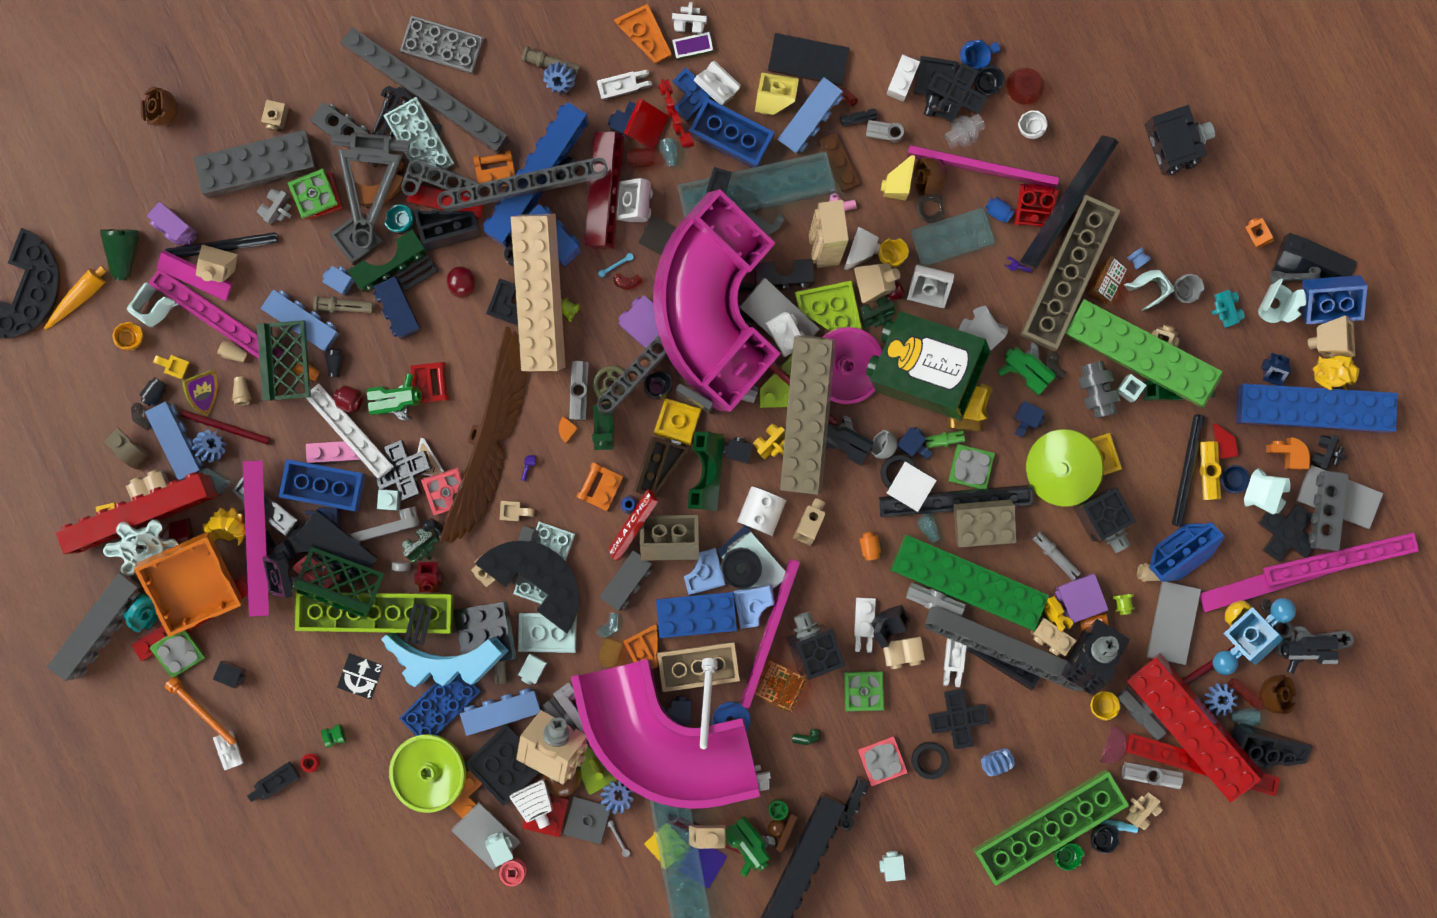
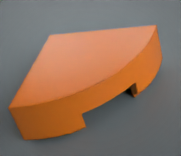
M562 417L559 422V434L562 440L567 443L578 428L565 417Z

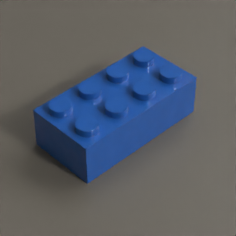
M707 97L689 129L692 138L757 170L774 138L773 131Z
M286 459L279 497L359 512L366 474Z
M733 592L656 599L660 638L737 631Z

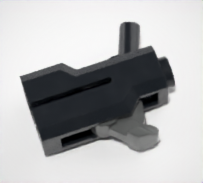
M844 415L842 417L844 423L839 427L829 423L826 450L829 447L831 449L837 448L845 453L846 459L861 466L874 442L856 433L853 429L851 418Z
M1294 626L1293 629L1298 632L1296 641H1284V644L1281 645L1282 656L1285 659H1291L1287 669L1289 673L1294 674L1298 663L1303 662L1305 659H1314L1319 664H1338V651H1316V649H1338V637L1314 636L1304 626Z

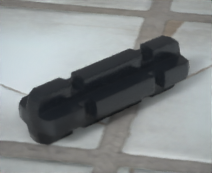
M873 108L867 110L868 112L861 111L850 114V116H841L842 127H848L850 124L856 125L867 122L868 119L876 120L878 117L877 111Z

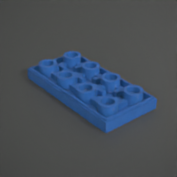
M459 673L447 685L442 686L435 682L399 719L416 736L422 734L438 735L482 691L475 683L472 685L466 683Z

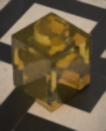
M605 637L598 657L601 665L612 668V665L616 666L624 643Z

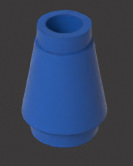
M626 496L621 500V510L625 514L631 515L639 501L634 496ZM627 501L633 503L631 508H627L625 505Z

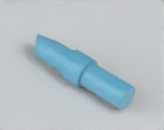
M1106 819L1100 823L1115 826L1119 831L1138 832L1136 826L1124 823L1123 821Z

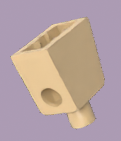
M202 245L198 257L196 275L204 281L224 282L235 272L238 254Z
M876 264L854 268L862 303L875 302L896 289L894 281L900 278L899 270L897 268L891 269L890 264Z
M1342 316L1318 325L1317 337L1308 339L1309 348L1311 350L1318 349V352L1324 357L1355 356L1354 322L1347 316Z
M815 498L812 506H807L793 539L811 546L825 516V512L822 511L825 505L824 501Z
M689 825V846L698 849L725 848L726 825Z

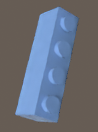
M823 77L778 140L796 154L799 151L803 153L809 145L807 143L808 139L811 136L815 137L820 130L819 124L822 120L826 122L832 114L830 112L831 108L834 105L838 106L842 101L843 96L841 95L843 91Z
M272 290L260 309L280 322L305 320L307 340L327 352V349L332 347L340 335L336 331L337 327L330 322L325 324L320 321L321 316L311 311V313L305 311L306 306L297 300L295 303L290 301V296L282 290L279 292ZM294 325L291 328L296 333H301L300 325Z
M165 401L145 411L179 481L185 480V476L188 474L203 472L202 466L204 463L203 461L201 462L200 456L195 457L196 453L192 450L194 443L191 438L188 439L185 433L187 431L185 424L179 421L177 417L179 413L176 406Z
M530 688L519 691L520 695L512 696V693L501 696V700L494 702L493 699L482 702L483 706L478 708L475 705L465 707V712L460 713L466 736L538 714L542 709L540 708L541 705L536 690L531 691Z

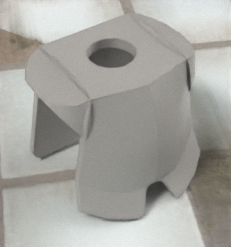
M981 306L973 310L975 315L973 320L965 318L962 321L959 330L986 339L991 351L1006 337L1008 327L997 323L987 307Z

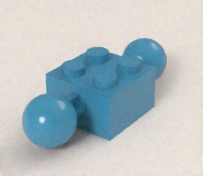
M1287 598L1275 600L1271 605V614L1266 619L1253 607L1224 632L1235 647L1230 651H1220L1214 656L1213 667L1216 672L1221 675L1234 673L1238 667V659L1242 655L1251 663L1257 665L1284 640L1273 627L1279 622L1286 623L1295 617V604Z

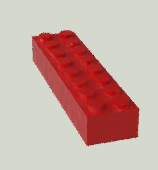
M197 472L185 476V480L179 481L177 479L167 483L168 487L154 488L150 490L148 495L140 494L134 496L131 502L126 503L123 501L114 505V509H103L96 512L97 516L91 518L86 516L79 519L77 524L72 525L70 523L62 526L61 530L55 532L63 554H79L121 537L116 532L120 522H127L132 528L139 529L147 526L151 520L160 521L219 497L211 475L197 474Z
M1161 653L1157 654L1128 678L1127 682L1230 803L1262 780L1264 773Z

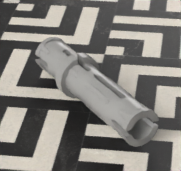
M1039 531L1037 536L1035 535L1032 538L1042 548L1043 553L1048 555L1072 581L1076 579V576L1071 571L1077 576L1080 575L1081 571L1056 548L1057 545L1054 542L1051 543L1042 531Z

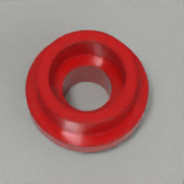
M314 753L304 755L300 762L301 768L308 773L315 772L320 766L319 757ZM309 759L314 761L313 766L308 765Z

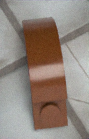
M401 158L383 205L393 200L402 190L401 186L404 177L400 173H403L405 169L403 158ZM355 183L360 206L372 207L381 183L374 186Z

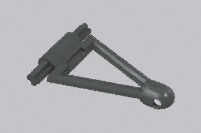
M352 133L351 135L333 134V146L350 147V150H338L354 221L352 238L357 247L367 248L372 243L373 227L402 158V155L390 154V152H409L410 141L391 139V136L363 133ZM350 161L389 164L366 220L362 218Z

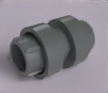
M1103 361L1082 366L1083 377L1078 378L1081 390L1087 389L1089 397L1084 398L1086 410L1093 409L1095 419L1117 413L1115 403L1120 401L1118 390L1112 391L1109 382L1115 381L1112 369L1106 370Z

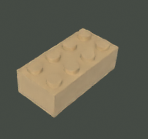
M734 642L657 653L663 692L704 686L705 673L701 667L702 660L705 658H713L718 661L717 670L713 674L712 685L740 681Z

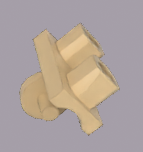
M1148 792L1137 801L1133 797L1130 799L1134 805L1129 809L1131 812L1125 818L1137 828L1140 827L1146 830L1150 825V821L1147 819L1150 813L1157 816L1163 809L1159 804L1160 801Z

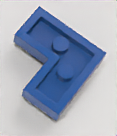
M685 67L672 82L685 94L675 105V109L688 122L701 108L706 97L710 99L711 96L694 81L695 76Z

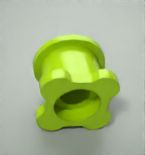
M567 297L565 300L561 299L562 314L568 317V321L571 322L580 309V304L577 303L575 305Z
M1134 594L1113 596L1117 603L1116 612L1120 611V615L1131 614V610L1135 609L1131 597H1134Z

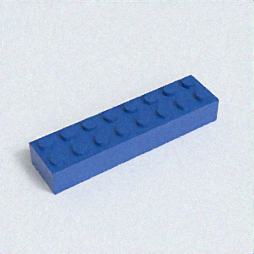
M569 102L565 106L561 105L556 114L558 115L554 122L551 121L546 128L548 132L544 138H539L536 143L537 149L534 153L528 155L525 160L527 164L523 170L519 169L516 175L559 166L563 159H566L589 123L587 114ZM544 176L539 177L537 183L540 185L547 182V178ZM521 181L518 187L525 189L528 186V182ZM544 191L506 199L502 202L499 201L494 207L495 213L493 216L486 219L483 231L489 238L507 248L512 241L511 217L529 214Z
M1241 384L1237 388L1236 424L1391 433L1396 432L1398 393Z

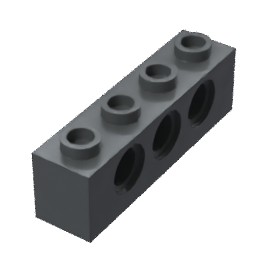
M323 102L310 119L316 127L333 137V134L346 135V132L350 129H353L354 133H370V130L363 125L359 127L355 125V120L349 115L345 114L343 116L338 113L339 109L332 103L327 105ZM333 119H339V123L336 126H331ZM367 162V163H369L370 165H372L373 167H376V165L378 164V163H370V162Z
M1321 471L1317 475L1316 486H1318V490L1313 500L1316 506L1315 513L1311 517L1313 531L1309 535L1310 548L1339 551L1349 474ZM1328 487H1331L1333 489V495L1331 497H1329L1326 493ZM1326 506H1329L1331 509L1329 516L1324 513ZM1324 525H1326L1329 529L1327 535H1324L1322 533V527Z

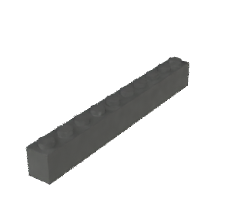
M353 27L341 41L348 51L408 93L417 97L421 102L497 155L502 152L509 142V138L505 133Z

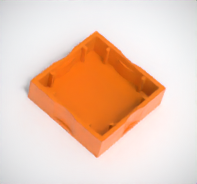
M209 531L141 560L134 567V571L146 594L154 603L156 613L168 637L187 630L205 619L216 617L235 609L242 604L243 598Z

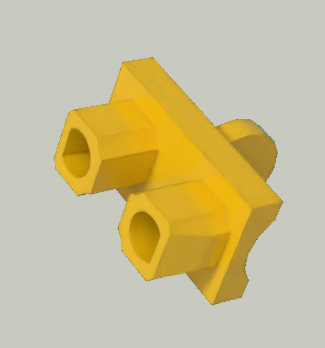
M771 424L766 430L771 437L767 441L758 437L753 442L757 452L764 460L770 455L775 457L778 453L783 455L785 430L782 427L779 428Z

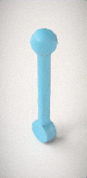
M628 253L624 259L605 270H600L598 275L604 277L607 272L624 262L632 261L633 254Z

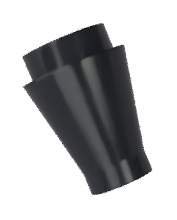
M327 349L325 356L328 376L340 377L344 359L343 350Z

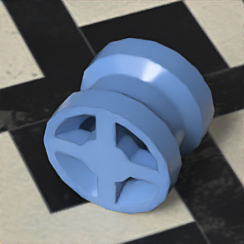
M1143 246L1127 257L1129 261L1133 262L1135 270L1151 260V257L1145 254Z

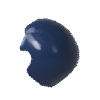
M1232 465L1224 469L1220 482L1223 489L1228 493L1240 494L1248 488L1250 475L1242 466Z

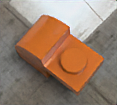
M1290 437L1286 438V444L1285 441H1273V444L1266 445V453L1285 454V469H1309V450L1301 440Z

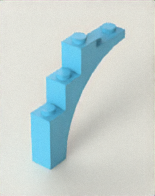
M396 633L386 634L381 639L385 643L386 649L393 652L398 662L406 667L402 674L406 682L414 688L422 685L431 675H433L436 683L444 686L451 683L459 673L466 683L472 685L478 682L509 651L496 636L485 641L477 649L460 656H438L423 652L406 643Z

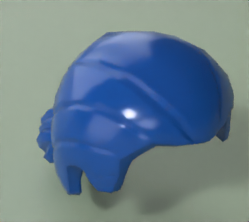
M983 40L968 41L960 51L961 63L980 70L989 65L992 53L1000 52V45L998 42H994L988 46Z

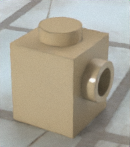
M266 100L261 122L268 130H284L289 108L284 103Z

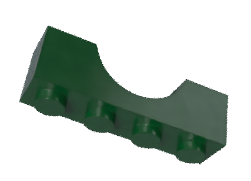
M413 230L396 239V254L390 262L376 266L363 260L347 270L362 292L373 290L375 284L390 279L397 270L400 272L409 266L408 263L413 260L417 261L425 256L424 253L427 251Z
M694 432L693 451L701 460L702 475L698 484L689 489V509L718 510L724 434Z

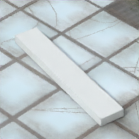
M320 384L311 389V397L306 399L378 480L394 468L343 410L336 408L335 401Z

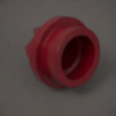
M898 281L895 283L896 289L886 295L891 300H900L905 295L904 289Z

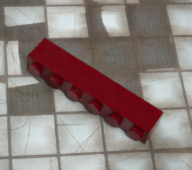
M595 132L592 143V158H603L608 166V173L605 177L589 181L590 191L587 198L588 213L586 215L587 224L584 241L585 246L593 249H614L624 136L616 132ZM597 164L594 167L596 172H601L604 169L603 164Z

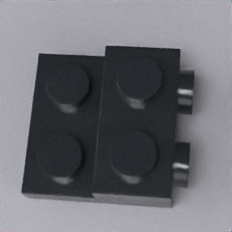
M279 553L262 557L270 594L282 598L292 597L293 584L291 577L288 575L289 564L284 554Z

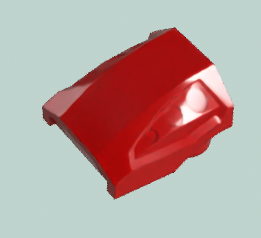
M1020 184L1014 225L1042 227L1056 206L1058 189L1042 185Z

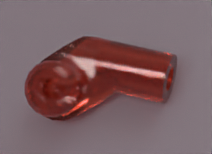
M839 88L843 91L841 95L843 96L842 101L855 106L858 99L846 88Z
M615 274L613 277L614 284L624 290H630L642 283L638 274L630 279L623 277L622 274Z

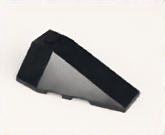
M1289 233L1283 237L1272 271L1290 274L1309 273L1310 268L1318 267L1321 269L1320 278L1352 276L1357 261L1309 239Z

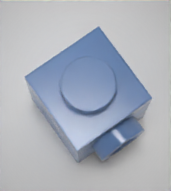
M331 266L330 269L328 268L324 272L322 277L324 284L344 296L348 293L354 280L347 275L348 271L341 266H338V268Z

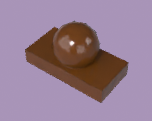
M790 812L786 823L783 820L774 819L768 826L770 835L779 838L775 849L781 853L784 851L798 819L797 814Z

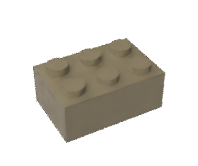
M1011 500L954 504L955 541L958 547L1016 543L1015 505Z
M698 515L648 516L640 528L641 561L699 560Z

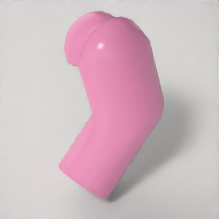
M833 193L830 195L829 202L842 200L838 194ZM855 199L843 201L844 211L857 209Z

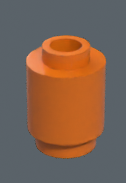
M874 532L863 533V537L859 538L865 560L881 558L880 553L882 552L878 534L874 535Z

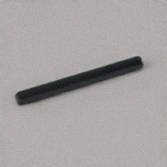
M276 232L166 248L165 251L181 258L199 255L202 245L227 251L278 243V235Z
M1196 414L1193 417L1172 525L1182 527L1184 523L1205 416Z

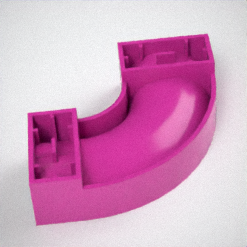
M720 189L706 193L671 235L661 255L656 271L653 306L659 337L670 361L677 371L701 396L713 402V407L716 410L731 412L781 353L758 331L745 323L740 314L737 301L738 289L743 277L747 272L753 270L774 246L775 242Z
M650 659L571 677L579 717L591 748L605 768L630 790L660 804L689 809L722 806L761 796L744 718L710 725L708 746L706 749H701V727L693 728L681 725L671 719L662 708Z

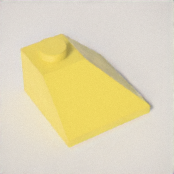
M761 73L755 112H760L764 115H774L794 103L799 79Z
M911 155L890 172L886 180H882L881 191H884L883 197L906 201L910 190L915 156Z

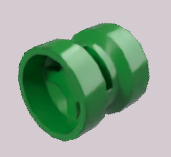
M341 724L335 725L332 729L326 728L321 730L322 740L326 748L332 747L335 743L341 744L346 742V735Z
M781 799L771 801L769 804V814L773 819L782 820L787 816L788 806L785 801Z

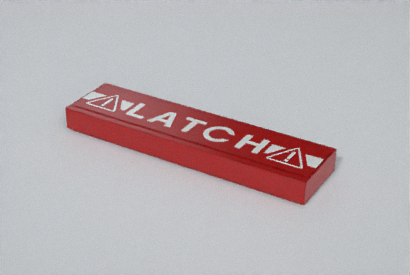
M646 490L608 549L613 560H620L658 503L652 490Z

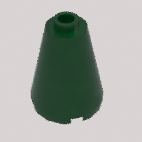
M100 230L110 276L115 277V280H126V277L131 276L140 235L138 230Z

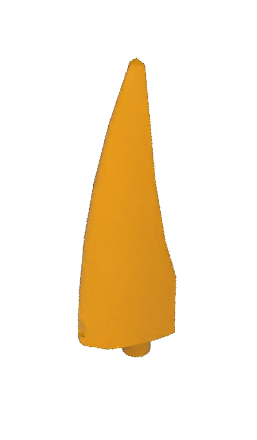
M100 266L96 271L89 269L62 299L44 326V329L48 330L93 296L106 283L101 276L107 270L103 266Z

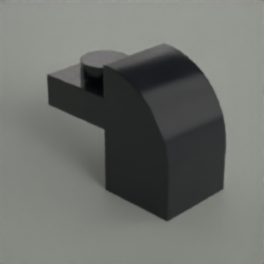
M902 605L884 610L871 622L874 628V639L880 644L881 648L889 647L894 634L907 631L911 619Z

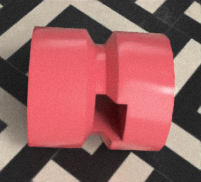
M513 857V859L505 862L500 868L499 876L501 881L507 886L520 884L527 874V866L522 859Z

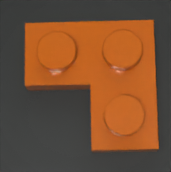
M470 770L466 772L465 785L461 794L450 805L461 818L476 805L470 795L482 785Z

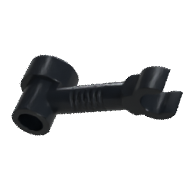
M927 95L923 114L934 117L936 111L949 112L951 104L943 103L939 97Z

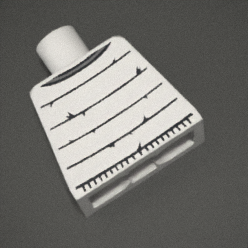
M545 779L509 796L526 822L535 819L539 829L550 825L546 814L553 810Z

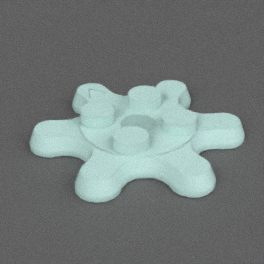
M151 520L147 527L139 529L132 528L127 522H120L116 532L122 537L121 541L106 544L103 548V553L108 557L119 556L123 558L124 564L121 566V573L130 576L135 573L134 567L137 562L178 545V542L175 539H162L158 537L162 530V525L158 520ZM137 544L147 545L145 549L136 548Z

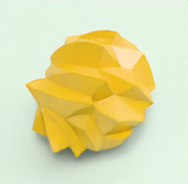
M1319 356L1313 371L1315 381L1326 389L1332 390V387L1342 386L1344 390H1347L1346 384L1352 385V383H1356L1359 368L1353 364L1352 357L1334 356L1326 359Z
M233 507L230 511L220 508L218 512H214V516L210 517L208 523L203 524V531H209L214 541L217 539L231 541L237 538L239 546L246 536L245 517L243 514H239L238 510Z

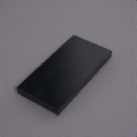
M775 33L768 71L820 82L825 77L831 83L842 86L849 47Z
M318 509L292 538L308 552L313 547L368 568L378 559L374 553ZM313 553L314 557L323 562L321 556ZM334 561L328 564L333 572L342 569L339 562ZM351 568L347 570L350 579L360 576L358 569ZM344 572L337 574L343 580L348 581ZM357 580V581H355V582H352L353 586H354L359 580Z

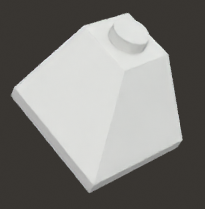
M858 227L844 269L849 270L870 260L873 254L877 255L880 244L877 243L879 237Z

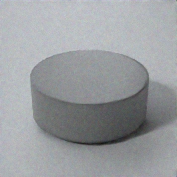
M392 562V570L410 571L411 562Z

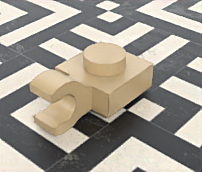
M501 501L500 520L520 521V516L534 517L535 509L521 508V502Z

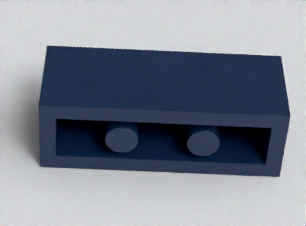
M395 276L374 286L376 292H374L375 298L378 303L382 302L384 309H382V313L386 320L390 319L392 324L390 330L394 337L398 336L402 340L422 330L399 280Z

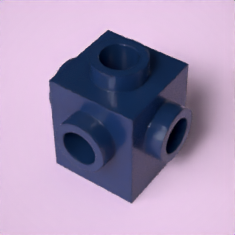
M1271 352L1269 358H1265L1261 366L1263 380L1282 386L1285 379L1291 373L1292 368L1289 367L1290 359Z

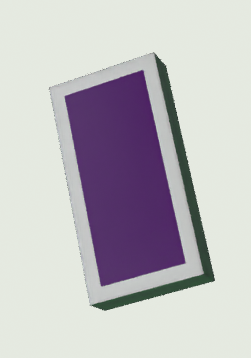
M709 32L672 40L676 60L713 52Z

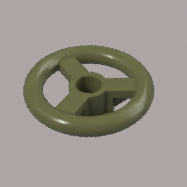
M606 366L600 369L593 379L595 395L600 398L609 388L608 383L617 380L613 375V371L621 375L625 370L617 366ZM607 372L608 377L604 379V387L599 390V379ZM621 387L615 389L621 391L622 394H624L625 392L624 389Z

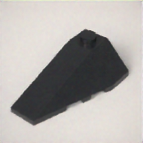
M1235 723L1231 733L1234 740L1259 768L1265 767L1267 769L1282 764L1284 766L1305 764L1313 747L1308 743L1240 723Z

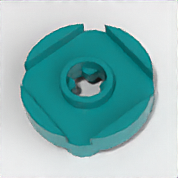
M140 594L123 615L127 626L135 632H141L140 630L143 628L146 630L151 628L159 619L153 601L145 594Z

